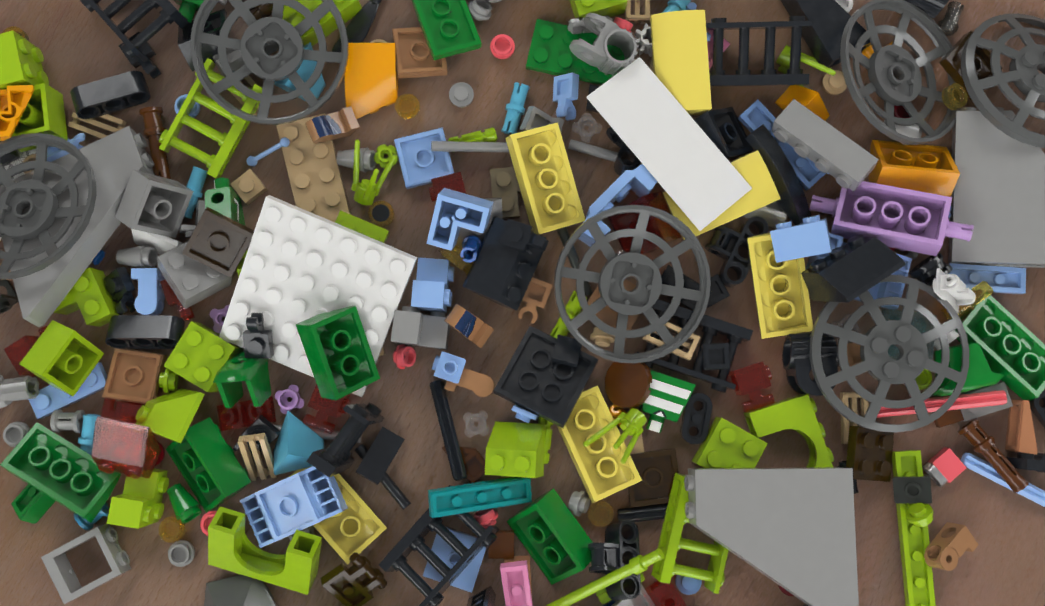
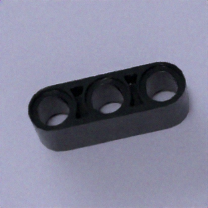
M129 71L74 87L70 91L77 117L81 119H92L146 103L151 98L144 74L140 71Z
M115 315L110 319L105 343L120 349H174L183 335L185 321L180 317L170 315Z

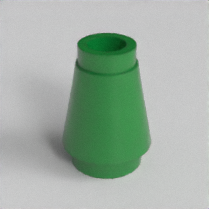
M181 483L175 484L167 490L175 516L183 524L194 520L202 513L200 510L201 505Z

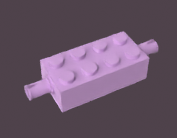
M863 181L854 192L849 188L841 187L840 196L836 200L813 195L809 211L832 214V217H834L832 234L846 239L857 235L876 237L887 247L937 256L943 246L945 236L969 242L973 234L971 230L974 229V225L949 221L948 216L952 197Z

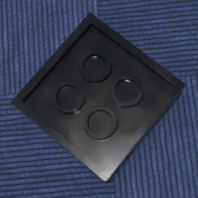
M529 326L498 381L494 394L564 428L599 359L581 351L577 367L553 362L551 360L557 339Z

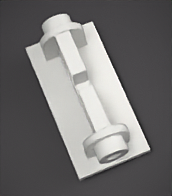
M937 268L936 278L933 280V290L941 299L947 300L956 313L959 312L960 305H970L975 302L976 294L969 288H966V285L956 274H945L940 268Z

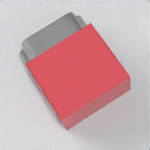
M944 447L922 468L939 487H942L946 482H952L967 467L950 448Z

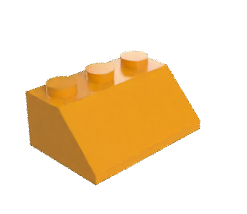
M872 140L870 153L879 160L869 174L868 179L870 182L951 197L960 172L947 147L921 144L903 145L900 142Z

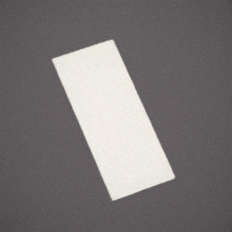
M640 57L586 97L699 231L704 229L752 189Z

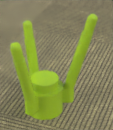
M788 45L785 46L776 60V63L781 65L778 71L783 74H787V69L790 68L791 47ZM801 52V62L834 76L836 74V71L818 63L814 57Z
M358 139L355 140L354 169L351 190L355 191L353 198L356 202L363 205H372L375 196H378L380 188L396 160V156L393 155L377 183L375 182L379 173L378 169H374L370 180L362 179L359 182L360 141Z
M631 408L627 413L621 412L615 420L591 436L583 445L587 447L616 425L622 423L620 428L624 432L613 447L618 449L628 435L632 436L621 459V463L624 464L638 437L644 431L642 427L647 422V418L641 411L635 408Z

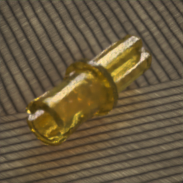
M982 281L971 289L976 294L975 302L970 305H960L959 312L957 313L959 317L970 309L973 311L975 305L993 294L994 291L987 282ZM945 308L941 310L948 320L952 319Z

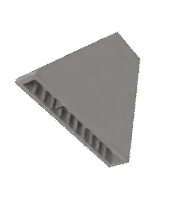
M966 107L956 111L955 124L952 127L951 156L960 172V176L951 195L952 210L950 213L952 215L949 221L974 225V229L971 230L973 234L969 242L949 237L948 263L1045 268V153L1040 147L1031 146L1009 137L990 123L980 111H976V108ZM996 107L1007 118L1013 121L1016 115L1012 110H1004V108L1002 107Z
M130 126L79 149L88 159L94 171L97 196L89 224L78 241L59 260L45 269L28 276L13 279L23 319L37 327H41L47 322L120 225L121 221L116 219L115 216L132 170L154 175L152 170L154 162L145 150V147L148 146L141 133L137 134ZM70 153L52 161V163L58 164L67 172L78 162L77 158ZM84 169L75 179L79 193L78 206L86 205L88 198V177ZM34 170L14 179V181L17 183L33 179ZM45 170L43 183L52 189L63 178L55 172ZM4 185L0 186V195L6 190ZM69 187L58 196L59 207H70L71 194ZM31 205L23 209L22 215L30 210ZM82 216L74 218L69 230L56 243L57 248L73 233ZM67 218L55 219L48 229L51 237L56 235ZM7 235L2 236L5 252L9 251L14 240ZM38 237L25 240L20 253L31 251L43 244ZM45 251L32 258L16 260L10 271L29 267L48 257Z
M688 468V475H685L684 486L685 490L688 491L689 500L685 504V515L689 519L690 524L808 606H859L853 468Z

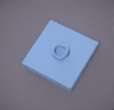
M443 127L394 139L406 189L455 177L449 152L431 151V141H446Z
M446 527L468 549L478 539V537ZM436 534L431 550L452 569L461 557ZM485 547L450 586L472 593L486 551ZM427 561L423 576L440 582L443 577Z

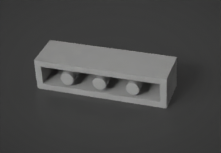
M795 99L774 120L771 132H773L777 140L791 145L799 156L807 157L815 163L818 170L823 173H829L836 178V182L841 187L849 188L853 192L871 173L879 160Z

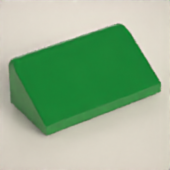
M28 484L11 505L20 520L35 524L55 501Z

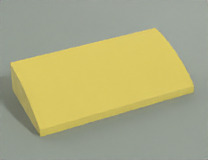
M682 10L651 15L654 74L689 115H702L710 111L712 104L705 10Z
M558 122L506 137L530 225L534 228L533 232L539 235L584 222L585 216Z
M758 150L730 162L752 189L704 229L699 231L665 191L662 193L671 214L689 227L695 236H698L780 200L781 198Z
M770 233L748 237V250L761 338L765 339L812 331L813 322L809 292L801 274L806 270L804 258L776 263Z
M598 385L582 392L564 428L557 426L592 503L642 481L630 455L626 463H621L627 448L625 443L623 442L618 449L613 447L621 436L617 426L587 447L583 445L586 440L614 420Z
M310 467L296 470L292 475L299 473ZM338 473L334 477L348 509L313 526L348 565L350 563L349 558L353 553L360 554L387 527Z

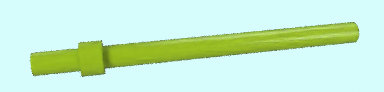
M658 548L644 556L638 555L630 559L629 564L546 606H570L632 574L638 575L646 571L648 566L664 559V554Z

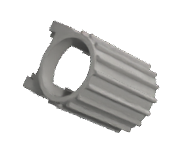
M588 13L584 18L585 28L598 35L593 45L581 38L579 40H572L569 45L571 52L580 60L590 66L597 67L605 75L611 74L612 76L634 61V57L638 54L636 49L639 46L636 44L637 38H634L632 32L621 29L613 21L595 13ZM607 45H614L620 48L624 54V60L614 59L609 54Z

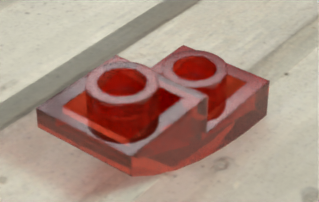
M270 396L260 407H254L252 400L237 402L232 408H225L224 405L217 406L220 431L248 427L261 414L268 421L276 422L273 396Z

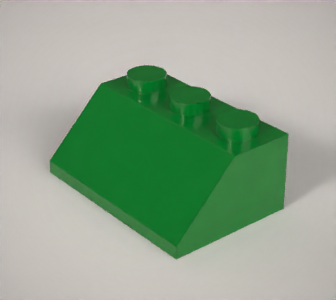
M356 306L318 314L296 324L322 398L338 400L380 379Z
M210 417L189 427L182 443L173 441L166 448V451L206 513L212 511L251 483L247 470L240 465L235 457L234 450L231 446L227 445L219 427L213 423Z
M554 488L539 496L506 521L551 585L584 570L591 562V550L588 549V544L593 542Z

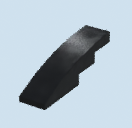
M763 124L745 139L755 151H759L781 198L775 202L795 225L803 223V218L811 216L805 193L780 145Z

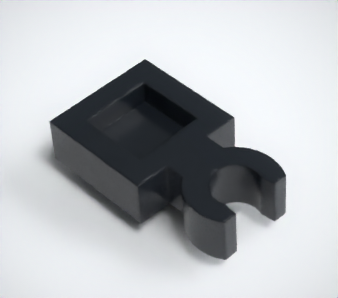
M261 414L244 430L242 436L265 433L270 444L281 431ZM257 440V441H256V444H257L258 450L261 452V451H262L261 445H260L259 440ZM238 441L233 448L234 451H237L239 448ZM247 442L248 447H249V450H250V453H251V456H252V451H251L249 442Z

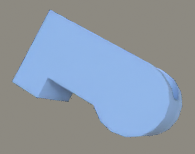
M131 268V279L138 281V296L134 303L136 311L142 315L161 314L164 309L165 300L164 276L158 268Z

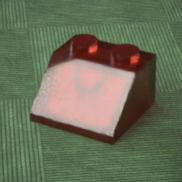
M661 191L644 195L628 204L650 206L671 214ZM639 213L617 214L608 218L614 231L635 229ZM649 217L646 231L657 235L668 244L682 238L681 234L670 224L659 218ZM633 237L618 238L623 252H630ZM643 239L640 254L646 255L659 249V247Z
M98 416L95 421L91 455L98 469L110 474L114 473V471L124 473V475L133 479H139V477L150 478L162 451L151 428Z

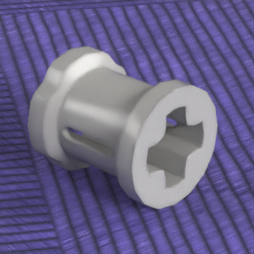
M54 410L50 419L51 430L54 433H60L62 430H74L75 433H82V416L85 414V411L63 412L62 410Z

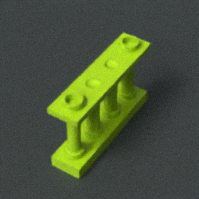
M207 58L203 64L210 81L217 83L225 77L213 71L216 64ZM197 76L170 129H165L161 134L159 149L169 153L172 147L206 164V168L209 169L207 174L217 179L221 178L250 121L231 114L213 99L202 94L201 92L204 87ZM254 84L251 90L262 94L263 88ZM234 86L228 88V91L238 95L245 102L241 110L254 115L260 101L245 96ZM197 102L229 119L230 123L233 124L228 133H221L189 116L195 103ZM185 124L217 141L218 145L221 146L217 155H209L177 138L183 125Z
M675 473L658 548L664 554V559L654 563L651 575L659 582L670 584L671 577L674 574L704 580V587L715 594H719L720 587L725 580L724 569L729 550L715 540L714 544H708L682 538L683 525L689 523V519L685 515V504L689 500L688 491L685 490L684 486L685 475ZM681 548L711 555L708 570L676 564L677 551Z

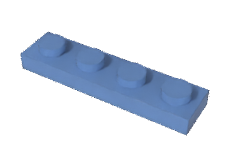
M756 100L737 118L751 133L764 124L780 145L792 165L801 186L806 191L826 174L818 170L815 163L810 159L799 156L791 145L786 142L782 143L775 138L771 131L776 118L759 100Z

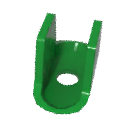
M978 343L968 344L969 369L961 393L995 385L1004 376L1003 374L991 371ZM961 345L949 347L950 359L948 367L960 372L962 366ZM941 349L934 351V361L941 363ZM944 378L942 384L932 395L938 397L949 396L953 393L957 383Z
M242 351L221 367L213 383L217 384L225 408H232L243 397L242 381H245L254 407H260L271 396L268 369L269 359L245 358V353Z

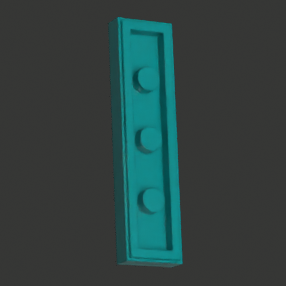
M509 477L428 490L429 516L437 518L532 502L531 478Z

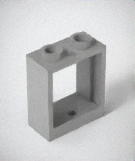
M110 524L98 526L41 557L64 604L131 570L129 556L121 549L118 543V534ZM96 537L112 571L82 587L65 553Z

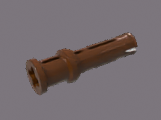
M157 106L142 108L139 110V113L143 116L145 126L143 135L149 142L151 158L154 162V175L171 179L167 153L159 149L161 145L159 143L160 136L166 129L163 128L161 117L163 108Z
M977 418L971 420L957 431L960 435H964L973 445L975 453H981L1014 493L1023 490L1029 485L994 444V437L988 436L981 428Z

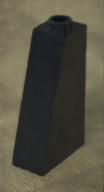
M781 0L790 17L805 16V21H812L811 27L802 28V37L817 62L828 68L841 63V39L851 15L835 0ZM857 21L852 27L849 42L854 47L860 36L866 31ZM870 39L864 43L861 52L871 44Z

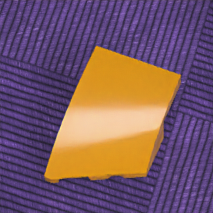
M349 43L348 62L344 74L346 107H352L356 119L369 113L373 114L379 111L381 107L398 102L395 43Z
M33 85L7 86V89L0 90V141H5L12 137L34 92Z

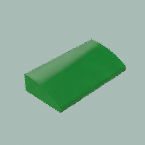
M985 292L960 316L967 334L968 344L978 343L991 371L1003 374L1004 376L1001 380L1022 400L1036 399L1045 389V344L994 297Z
M38 422L35 423L0 464L9 473L90 523L110 497L121 476L120 472Z

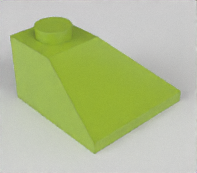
M181 388L149 400L145 406H141L138 410L135 426L163 438L182 443L205 394Z

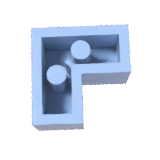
M443 188L437 197L426 244L452 251L457 244L461 227L484 233L489 223L494 202Z
M815 215L803 218V223L792 226L791 221L775 224L776 229L771 230L770 234L776 263L830 253L832 246L826 219L820 220V216Z
M418 257L416 280H413L411 307H416L420 311L447 313V307L452 306L453 292L449 289V282L454 281L455 267L450 266L449 260Z

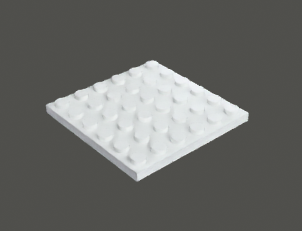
M268 195L265 198L219 337L244 348L242 333L248 330L246 318L251 317V313H263L264 330H272L274 355L271 360L314 377L296 324L318 314L356 306L376 364L393 322L394 311L398 309L418 257ZM367 386L352 392V394L363 397Z

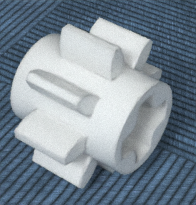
M645 23L643 30L636 29L634 35L638 38L636 44L639 45V55L646 53L652 57V43H649V41H652L651 27H648V24Z

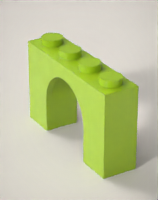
M800 394L744 412L752 435L760 438L782 430L792 429L805 439L809 447V461L806 468L833 467L834 456L831 449L826 447L824 441L826 433L823 425L817 421L815 415L817 406L813 398L809 397V394Z
M220 506L208 526V565L308 595L318 574L322 537L296 530L286 550V554H272L259 549L249 541L245 534L244 513Z

